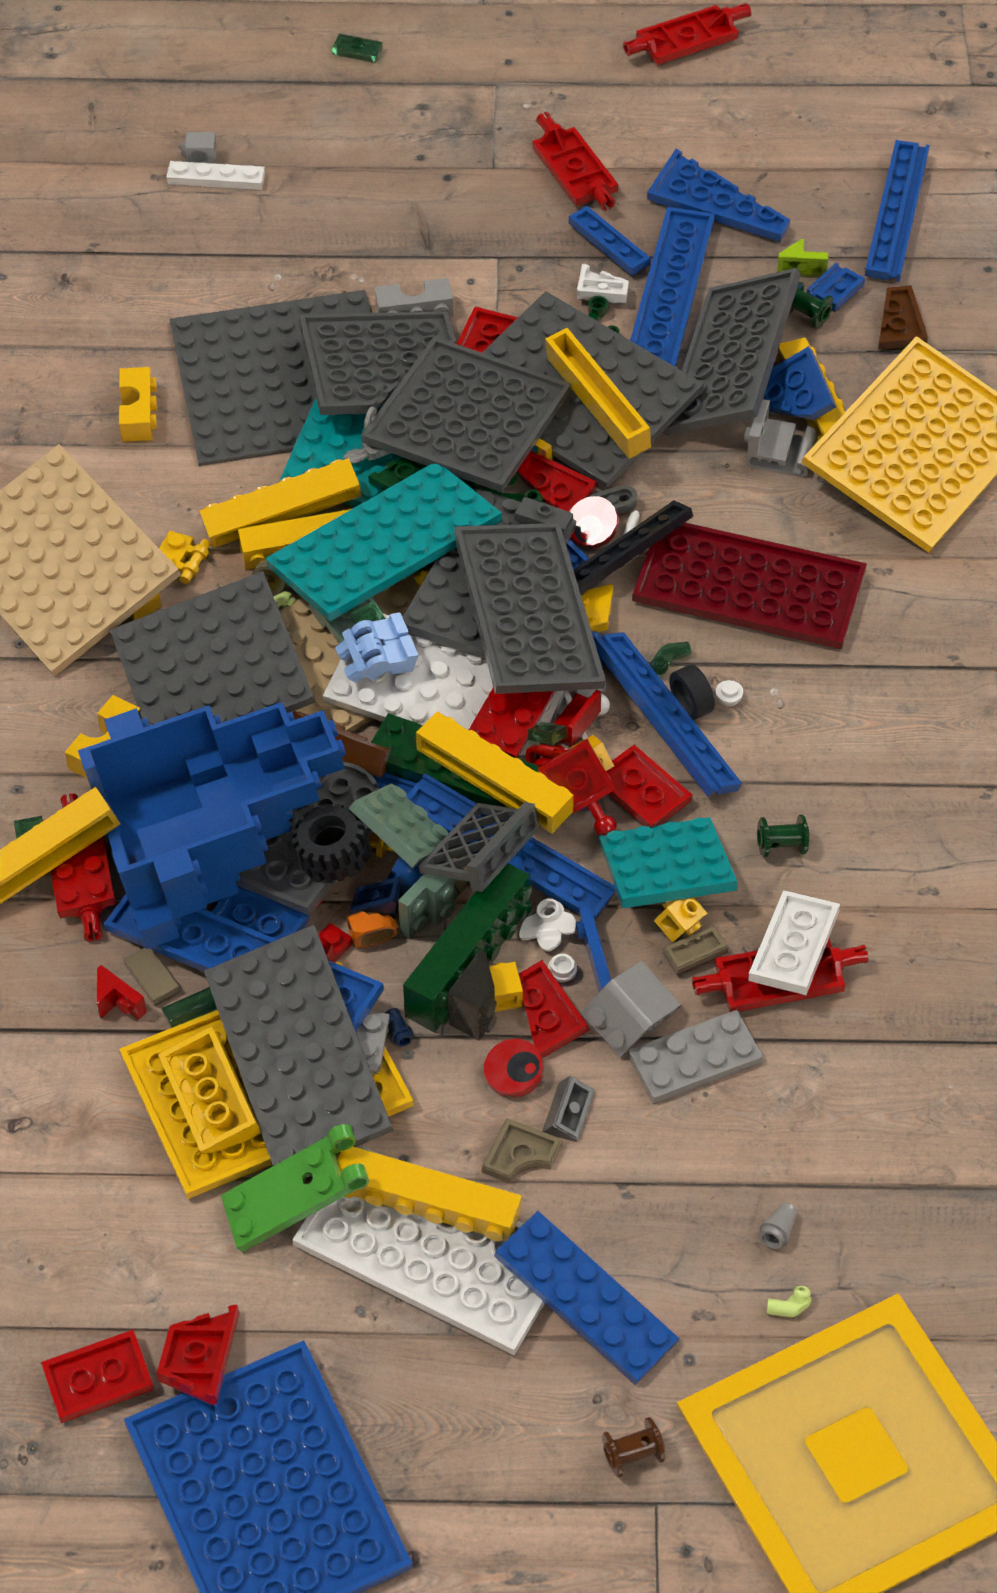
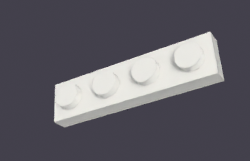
M170 161L166 178L167 184L262 190L265 167Z

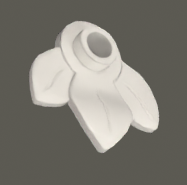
M545 899L538 904L536 914L524 920L520 928L519 937L521 940L537 938L541 949L550 952L559 946L563 934L575 933L576 920L572 914L565 912L560 902L554 899Z

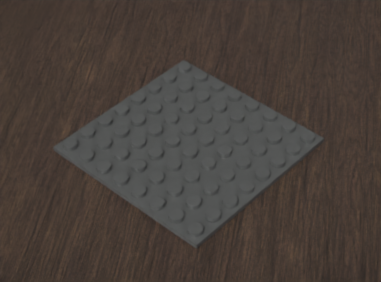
M365 290L170 318L199 466L292 452L316 398L299 327V315L371 313Z

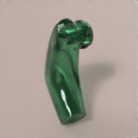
M689 642L663 645L650 663L656 674H665L673 661L691 655Z

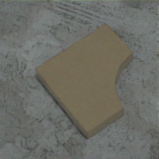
M506 1118L482 1165V1173L511 1183L517 1174L526 1169L537 1167L551 1169L563 1145V1139Z

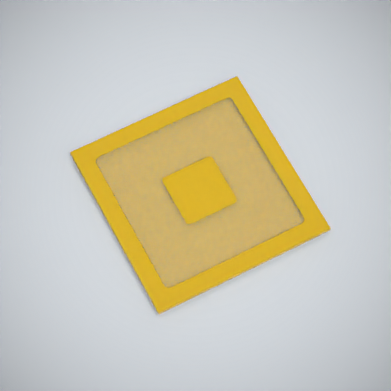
M899 1293L676 1402V1406L788 1593H884L997 1533V1441Z

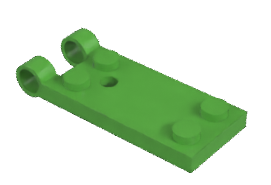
M341 1124L331 1128L328 1131L327 1137L221 1195L237 1249L244 1252L353 1191L360 1190L368 1185L369 1177L363 1164H352L341 1171L335 1155L355 1145L356 1139L350 1125ZM312 1174V1181L309 1184H305L306 1178Z

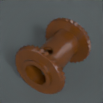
M645 1418L646 1429L615 1440L612 1439L608 1431L603 1433L604 1454L615 1476L622 1477V1465L653 1454L660 1463L665 1461L666 1455L663 1438L652 1418Z

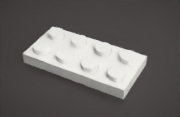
M783 890L750 969L749 981L807 995L839 914L840 904Z

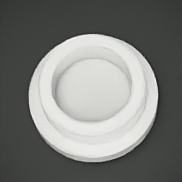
M723 681L716 687V697L724 706H735L743 697V688L735 681Z
M558 954L548 963V969L557 982H568L577 974V964L567 954Z

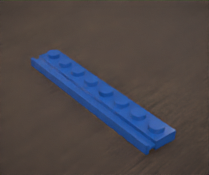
M895 140L865 269L866 277L885 280L896 278V281L900 282L930 145L926 144V147L919 146V143Z
M622 632L605 634L602 638L593 636L599 657L705 794L711 796L714 792L717 795L737 792L742 785L740 779L627 635Z
M427 774L422 776L421 781L417 782L407 795L409 800L427 812L428 817L435 824L443 826L448 831V834L476 805L473 801ZM481 814L477 819L482 818V817H485V816H489V815ZM496 823L481 827V829L496 825ZM476 829L464 832L463 834L476 831ZM533 837L509 861V864L530 874L531 886L579 915L580 909L590 907L595 921L608 905L612 896L616 894L613 884ZM481 839L474 840L466 844L468 845L477 841H481Z

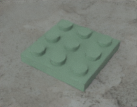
M389 784L355 800L349 808L412 868L421 864L448 835V831L443 826L435 824L422 807L415 805L407 798L403 789L393 784Z

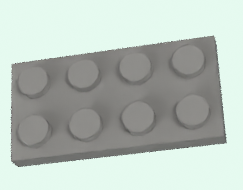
M737 1010L628 1050V1057L653 1104L761 1064L763 1061L759 1048Z

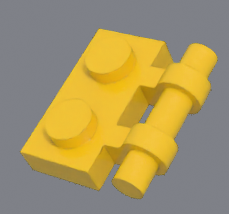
M169 530L159 549L179 569L182 574L179 578L180 581L188 584L191 578H195L199 572L198 566L201 561L207 558L211 543L207 539H202L199 544L194 546V537Z

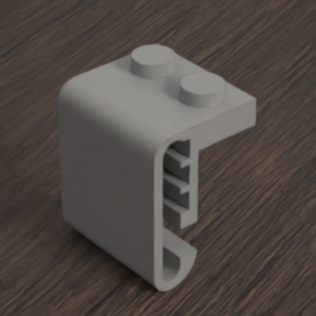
M763 399L758 416L750 419L749 423L752 424V427H747L744 442L748 443L747 465L755 469L805 477L808 474L809 468L801 462L803 457L816 444L818 437L816 430L807 426L805 436L794 435L796 424L768 419L770 401Z
M640 961L612 979L580 1013L621 1057L643 1035L658 1026L664 1019L666 1020L673 1015L682 1004L653 972Z

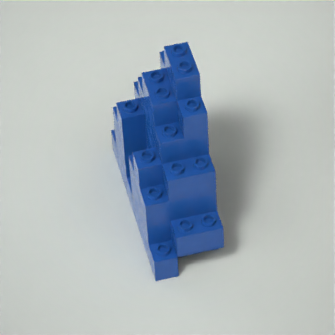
M283 702L222 723L219 714L213 716L208 705L149 726L146 718L140 719L136 708L104 719L111 739L78 750L91 789L94 787L98 789L121 823V825L108 832L107 835L113 850L112 855L146 949L180 938L176 927L181 925L179 917L207 908L206 904L238 894L239 890L236 881L241 880L239 873L267 863L264 851L269 850L266 840L292 831L289 819L294 818L292 810L320 801L317 789L322 786L319 778L345 769L342 757L347 756L341 739L335 740V737L338 736L333 719L327 721L323 710L295 720L292 711L287 713Z

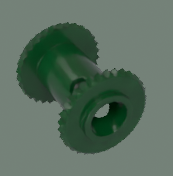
M799 282L789 314L795 309L813 318L814 328H820L827 321L832 311L833 297L827 295L823 300L804 292V284Z
M804 815L797 817L796 824L768 826L765 817L759 819L757 843L760 854L763 857H768L770 848L798 846L802 855L808 852L810 835Z

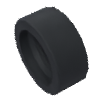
M689 664L672 672L669 678L671 693L693 720L705 716L714 710L715 699L712 688L706 676L697 666Z

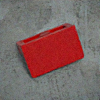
M596 689L590 698L577 693L548 730V737L568 747L574 746L601 712L602 692Z

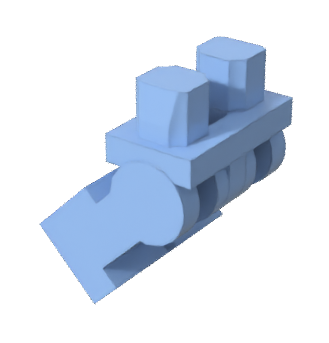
M400 612L390 614L388 619L358 622L351 630L348 628L342 632L345 640L335 647L338 656L345 662L353 658L354 662L345 667L344 671L347 678L355 683L365 677L374 681L385 672H390L391 675L412 672L418 658V653L411 636H407L408 629Z

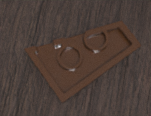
M912 286L887 288L878 350L907 347L916 336L927 343L928 336Z

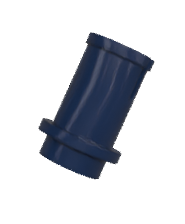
M398 1008L387 1010L385 1013L390 1016L388 1029L391 1033L390 1039L392 1043L398 1047L409 1045L413 1040L412 1029L407 1027Z

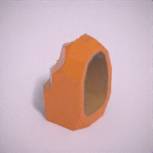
M363 911L347 916V926L350 936L353 937L354 947L366 949L380 945L397 935L398 925L391 916L365 913Z

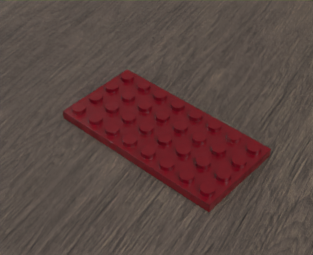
M685 522L681 527L676 528L662 540L649 547L632 594V601L842 650L865 576L867 563Z

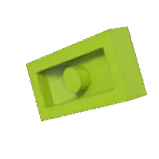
M800 239L779 253L777 272L797 268L801 276L820 277L827 271L828 253L804 251V239Z

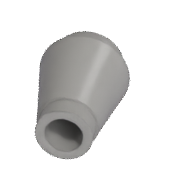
M782 1203L760 1226L759 1238L764 1245L771 1249H779L788 1243L797 1215V1209L793 1205Z

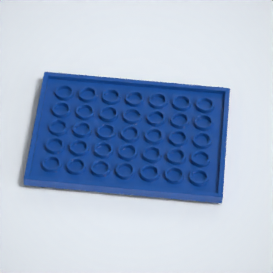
M304 1340L225 1374L217 1405H211L191 1395L182 1393L124 1419L129 1435L199 1593H361L413 1569L412 1561Z

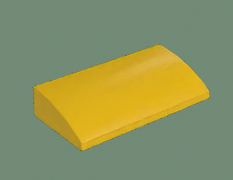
M212 1026L158 1054L202 1154L237 1145L261 1134L256 1116L220 1036Z

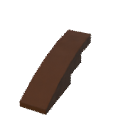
M293 711L295 720L308 716L307 714ZM335 724L338 733L335 740H342L347 755L342 757L343 762L357 765L371 775L380 778L384 776L390 749L368 742V738L345 731L346 727Z

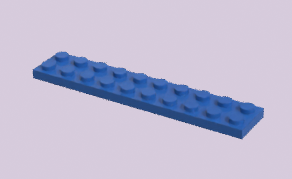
M667 207L630 341L676 367L714 225L715 214Z
M125 894L104 922L105 930L145 947L127 894ZM202 909L179 917L181 925L176 927L180 938L150 949L204 972L209 968L277 939ZM329 961L352 1023L357 1031L384 991L383 983Z

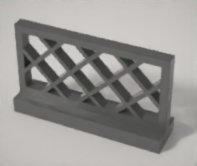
M524 802L519 809L477 803L419 865L420 873L469 881L472 890L482 892L540 828L535 803ZM481 814L489 815V816H485V817H482V818L477 819ZM496 823V825L481 829V827ZM476 829V831L463 834L464 832ZM481 839V841H477L468 845L466 844L468 842ZM462 845L461 847L448 850L451 847ZM467 855L466 857H463V858H459V859H456V860H453V861L451 860V859L456 858V857H459V856ZM446 860H447L446 863H443V864H440V865H434V864H436V863H440V862H443V861H446ZM467 866V870L458 869Z

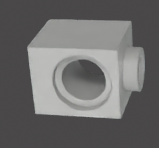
M215 132L186 133V142L181 143V154L186 156V162L216 164L217 146Z

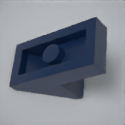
M396 877L357 887L350 913L355 914L361 911L367 914L380 913L382 916L388 915L395 919L399 907L398 900L401 898L403 879Z

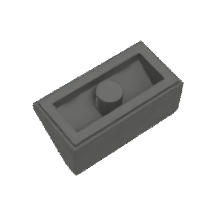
M571 1075L560 1081L542 1132L566 1140L578 1141L595 1090Z

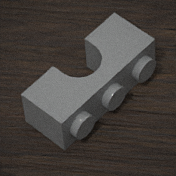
M448 278L424 281V292L417 296L403 294L399 284L375 287L377 313L448 311L449 317H453V296Z

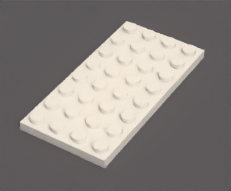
M366 608L360 622L364 620L373 622L388 619L389 615ZM408 633L407 636H411L418 653V658L412 672L392 675L390 672H385L374 681L365 677L355 683L347 678L344 671L345 667L354 662L353 658L347 662L341 659L323 694L324 702L382 722L386 715L390 713L424 725L438 711L446 717H452L459 725L469 730L491 692L493 684L486 659ZM566 690L556 691L518 759L526 761L527 748L543 744Z
M359 1145V1146L356 1147V1148H360V1149H363V1150H367V1151H370V1152L377 1153V1152H375V1151H373V1150H371V1149H369V1148H367V1147H365V1146H362V1145ZM342 1197L311 1214L305 1219L292 1239L293 1246L512 1355L516 1354L545 1304L494 1257L495 1251L505 1241H493L485 1235L473 1231L469 1233L462 1232L455 1226L445 1223L435 1224L428 1221L425 1217L415 1214L404 1215L394 1208L384 1205L374 1206L366 1200L357 1197ZM518 1221L514 1233H515L524 1223Z

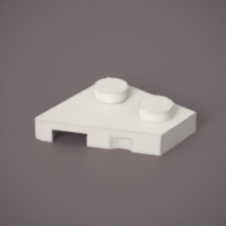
M582 264L577 288V299L589 301L593 296H603L610 303H626L629 281L620 277H614L605 271H601L600 275L590 271L589 265Z

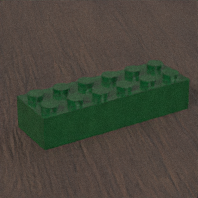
M390 713L386 715L371 743L390 749L385 773L415 783H419L422 776L427 774L476 804L509 808L418 751L416 732L423 725ZM521 760L527 767L535 772H539L538 765Z
M508 863L482 892L475 891L404 982L405 1017L434 1033L441 1024L445 1025L448 1022L455 1005L464 1001L471 984L480 980L487 963L496 959L503 942L512 938L516 925L521 919L525 920L532 909L530 904V895L532 893L530 874Z

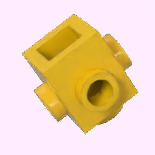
M694 897L665 902L662 905L665 910L654 921L673 943L686 933L688 936H691L701 928L702 925L699 921L708 913Z

